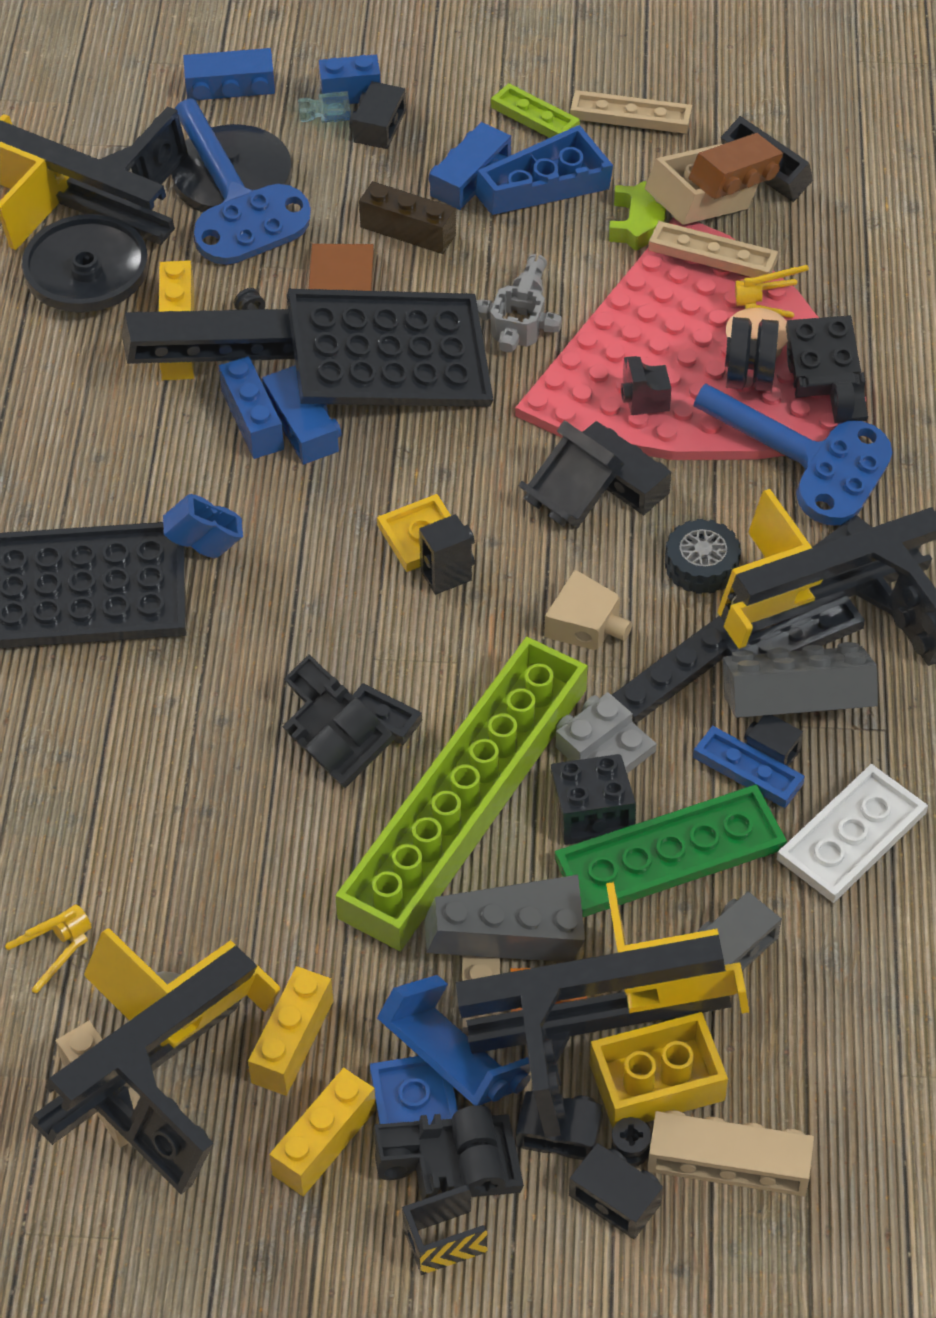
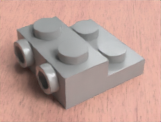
M609 692L601 698L597 695L591 696L584 703L581 713L575 717L570 714L566 715L559 721L556 727L555 747L570 761L620 754L627 773L655 753L657 743L632 722L633 713Z

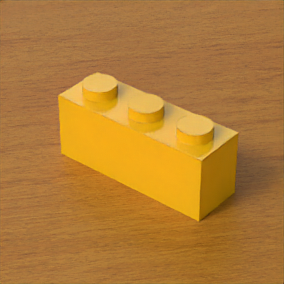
M298 966L295 967L248 1060L252 1084L287 1096L334 1001L331 978Z
M343 1067L269 1154L272 1175L304 1197L376 1111L375 1088Z

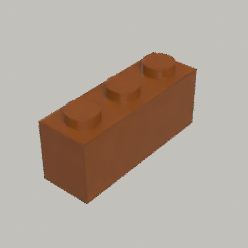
M755 133L699 152L688 179L715 200L773 179L779 171V163L783 153L760 134Z

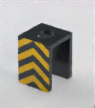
M464 1185L402 1207L403 1230L421 1275L473 1258L488 1251L487 1229L485 1225L427 1245H423L418 1230L470 1213L471 1190L469 1185Z

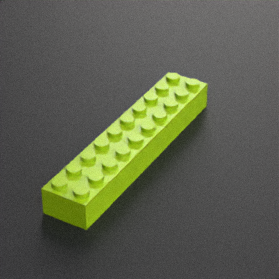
M525 637L336 893L337 919L400 952L426 917L434 898L441 896L552 740L556 734V727L559 721L572 712L586 692L588 665L534 639Z

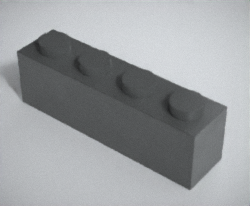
M748 891L739 900L732 899L723 908L721 915L713 923L710 921L706 922L698 932L718 929L725 965L740 962L743 971L779 938L782 918ZM680 1017L664 1019V1021H669Z

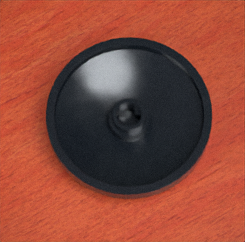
M228 124L211 127L247 189L257 190L274 184H290L292 178L291 157L287 147L278 137L266 130L249 125ZM190 138L185 141L188 156L171 173L172 183L182 201L195 210L205 212L223 203L224 198Z
M97 214L70 216L49 224L30 240L22 258L23 274L30 292L44 304L68 312H93L121 303L134 294L142 285L149 266L146 244L139 232L122 220Z

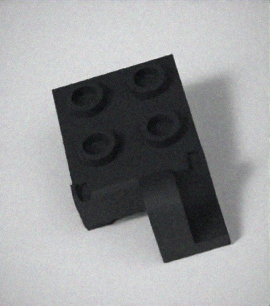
M851 315L787 320V362L790 373L794 374L795 398L830 395L835 423L867 421L868 412L864 392L865 376L864 372H861Z
M310 654L284 678L305 704L282 727L344 788L396 739L393 733L380 722L365 704L357 697H354Z
M477 1105L458 1110L454 1113L452 1119H441L440 1114H434L431 1125H428L427 1115H421L419 1121L375 1124L373 1127L376 1145L375 1161L379 1178L383 1180H397L407 1177L413 1171H416L422 1200L438 1195L440 1189L444 1193L464 1185H469L471 1197L521 1193L524 1184L509 1114L492 1115L488 1107Z

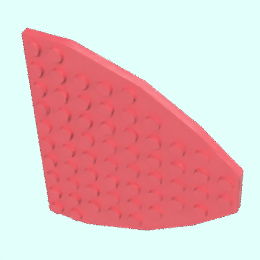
M674 217L669 222L670 224L735 240L730 235L699 222L682 225ZM649 247L515 407L516 417L561 438L563 436L557 432V429L564 420L581 432L586 430L595 421H598L605 427L613 429L618 436L630 444L638 446L646 455L668 460H758L785 456L693 407L694 401L705 383L816 442L825 440L830 432L838 424H841L834 422L830 395L795 398L794 374L790 373L787 362V344L782 348L781 354L776 357L772 392L755 390L753 387L754 370L748 369L747 382L743 389L726 388L728 367H725L727 348L726 325L735 313L745 309V306H736L735 281L752 277L649 251ZM780 278V279H776V280H772V281H768V282L781 281V280H785V279ZM793 286L762 290V302H756V305L793 312V318L783 317L786 321L819 318L800 292ZM624 357H641V361L649 366L666 365L672 388L670 411L631 415L629 403H623L621 395Z

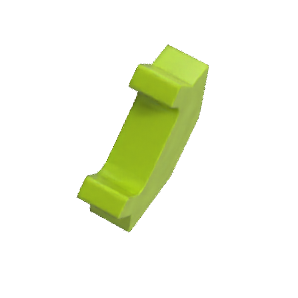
M642 181L635 186H615L614 206L629 208L630 212L629 218L626 221H610L609 242L627 243L633 250L637 251L649 244L658 222H665L667 209L656 202L654 197L644 189L646 181Z

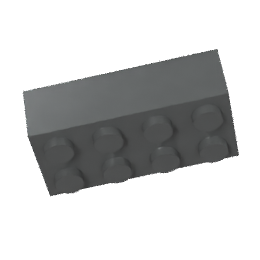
M844 642L838 644L837 648L824 649L820 645L804 646L802 651L790 652L786 648H772L767 650L765 654H753L752 651L743 650L733 652L732 656L723 657L724 698L735 718L878 706L877 664L863 646H859L858 643Z

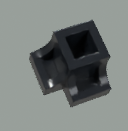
M624 357L621 395L623 403H629L631 415L670 411L672 388L666 365L649 366L641 361V357Z

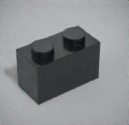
M371 81L367 91L362 92L357 111H353L350 117L349 128L353 130L354 143L388 149L406 112L405 88Z
M456 514L419 528L420 570L435 595L472 581V566L475 565L472 554V544L475 543L474 535L470 527L463 525Z
M599 1143L594 1146L569 1178V1196L632 1239L638 1236L662 1204L663 1186L660 1185L659 1180L652 1173L646 1170L639 1171L627 1163L626 1158L620 1152L612 1148L606 1149Z

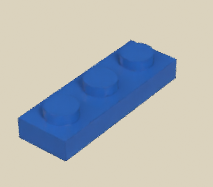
M715 726L709 729L693 751L694 759L745 787L757 784L763 797L783 808L788 806L804 784L805 776Z

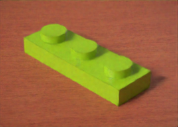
M510 83L505 85L491 98L492 109L548 138L580 125L579 118Z

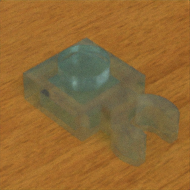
M348 91L318 94L319 100L311 98L298 99L300 121L302 122L312 121L316 117H321L322 123L350 120L351 110Z

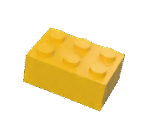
M702 1012L591 1041L589 1064L612 1128L623 1118L634 1117L644 1122H649L655 1119L656 1111L664 1113L666 1111L686 1112L725 1101L728 1077Z

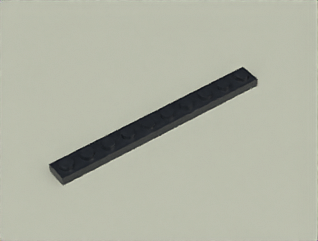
M855 515L812 548L872 527ZM720 616L612 694L615 699L633 713L632 722L634 724L649 715L720 662L723 657L727 656L726 647L734 641L723 627L724 621ZM764 628L751 632V635L760 632Z

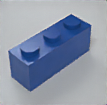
M271 48L183 55L187 99L207 100L275 94Z
M483 122L473 131H469L464 140L456 148H452L439 165H435L431 169L428 178L430 182V196L461 210L475 196L478 170L511 156V135Z
M250 357L218 365L222 394L253 459L284 450L282 423Z
M295 365L262 377V384L282 423V430L303 465L339 452L338 438L342 436L341 429L337 420L329 417L326 404L300 403Z

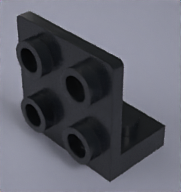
M620 754L551 764V774L561 808V832L564 845L580 843L636 824V802Z

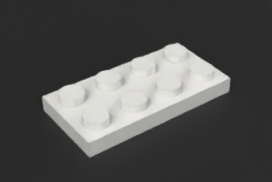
M870 764L778 851L777 860L834 903L927 813L928 805L873 764Z

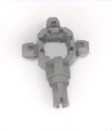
M536 254L530 255L524 272L514 280L512 286L508 285L498 290L494 303L491 300H476L479 318L483 320L491 319V335L496 341H499V347L504 352L510 353L514 351L517 345L527 347L536 343L541 329L544 332L553 333L559 332L561 329L562 317L559 314L548 311L544 313L545 298L542 295L541 277L547 266V260L542 255L538 256L537 261H535ZM513 310L517 311V314L527 316L528 313L532 314L529 319L524 318L523 322L518 321V318L508 316L507 319L503 318L506 313L511 314Z

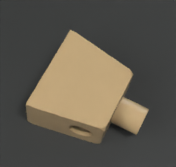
M574 570L545 615L544 637L597 650L601 647L608 634L625 641L631 631L632 622L619 617L620 597L618 594L581 572Z

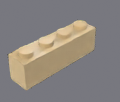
M656 1111L649 1152L648 1172L806 1197L814 1136L805 1135L796 1129L780 1131L767 1129L757 1123L741 1125L725 1122L718 1117H706L703 1119L686 1116L679 1111H666L665 1113Z

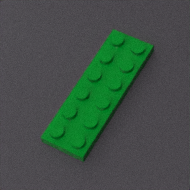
M756 784L556 850L554 859L563 877L578 875L582 916L586 917L610 909L606 883L614 882L618 905H622L776 853L787 844V840Z

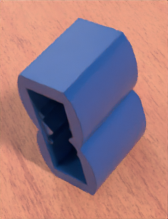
M188 494L163 515L164 535L170 541L181 546H191L199 554L210 558H218L243 538L242 518L228 508L214 506L208 500L198 495Z

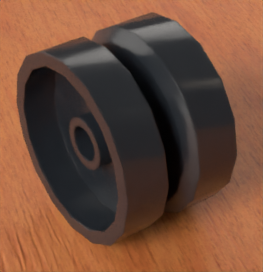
M733 317L731 337L727 338L725 367H728L726 388L743 389L747 382L748 369L754 370L753 387L755 390L772 392L778 340V320L762 319L758 324L757 339H751L752 322L750 319Z

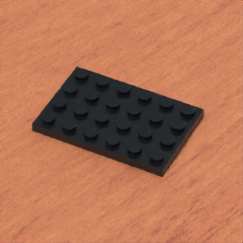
M288 289L286 298L301 404L491 407L494 399L475 294Z
M163 522L0 533V648L187 636L185 546L173 543L164 535Z

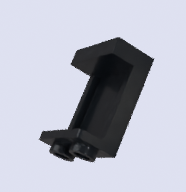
M564 420L557 429V432L563 436L530 483L526 484L524 481H521L518 486L526 492L523 499L537 509L544 505L551 510L548 516L562 527L568 522L578 529L622 469L624 463L615 454Z

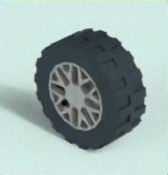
M689 520L681 526L678 525L674 532L670 533L668 542H666L664 564L668 577L672 578L673 583L681 586L683 590L693 591L696 594L715 593L717 590L725 589L732 569L739 567L741 554L739 539H736V534L732 530L730 531L726 525L716 523L714 520Z

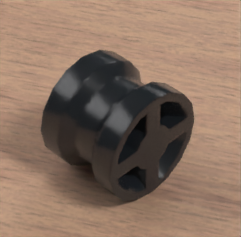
M628 1117L618 1121L613 1127L611 1148L620 1152L626 1158L627 1163L633 1167L639 1166L649 1157L650 1128L639 1118Z

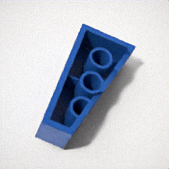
M577 125L478 170L475 195L491 215L609 190L613 164L584 129Z

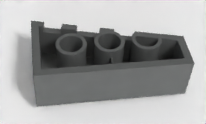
M578 875L438 896L434 898L424 919L426 953L569 962L575 959L585 941Z

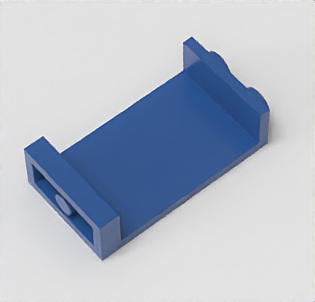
M431 976L392 989L377 1019L474 1106H480L490 1101L496 1102L503 1096L511 1093L518 1094L527 1086L531 1079L529 1075V1057L501 1066L486 1052L472 1054L468 1043V1036L435 1008L448 985L440 976Z

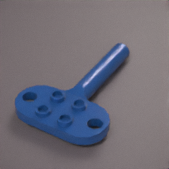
M189 98L181 101L175 107L178 111L180 122L224 198L223 203L203 212L195 222L194 242L199 253L213 263L228 265L251 258L291 242L303 235L309 226L311 208L305 195L300 190L283 184L269 185L257 190L247 189L196 100ZM294 203L300 205L302 209L298 212H291L286 209V206ZM207 236H214L219 242L214 245H208L202 240Z
M706 383L700 389L693 404V407L800 463L804 467L805 472L796 491L798 504L806 515L814 521L825 525H842L859 514L885 473L893 453L891 442L885 433L876 426L863 421H847L838 424L825 440L816 442ZM858 437H868L873 443H863ZM815 502H825L831 509L823 510Z

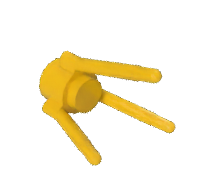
M808 265L735 281L736 306H745V309L766 308L777 312L782 317L793 318V312L756 305V302H762V290L797 284L796 279L768 281L808 271Z
M74 904L56 917L26 930L25 934L6 943L5 948L11 950L51 930L54 931L62 942L71 941L70 945L32 987L33 993H38L75 950L88 942L84 933L91 930V923L83 909Z

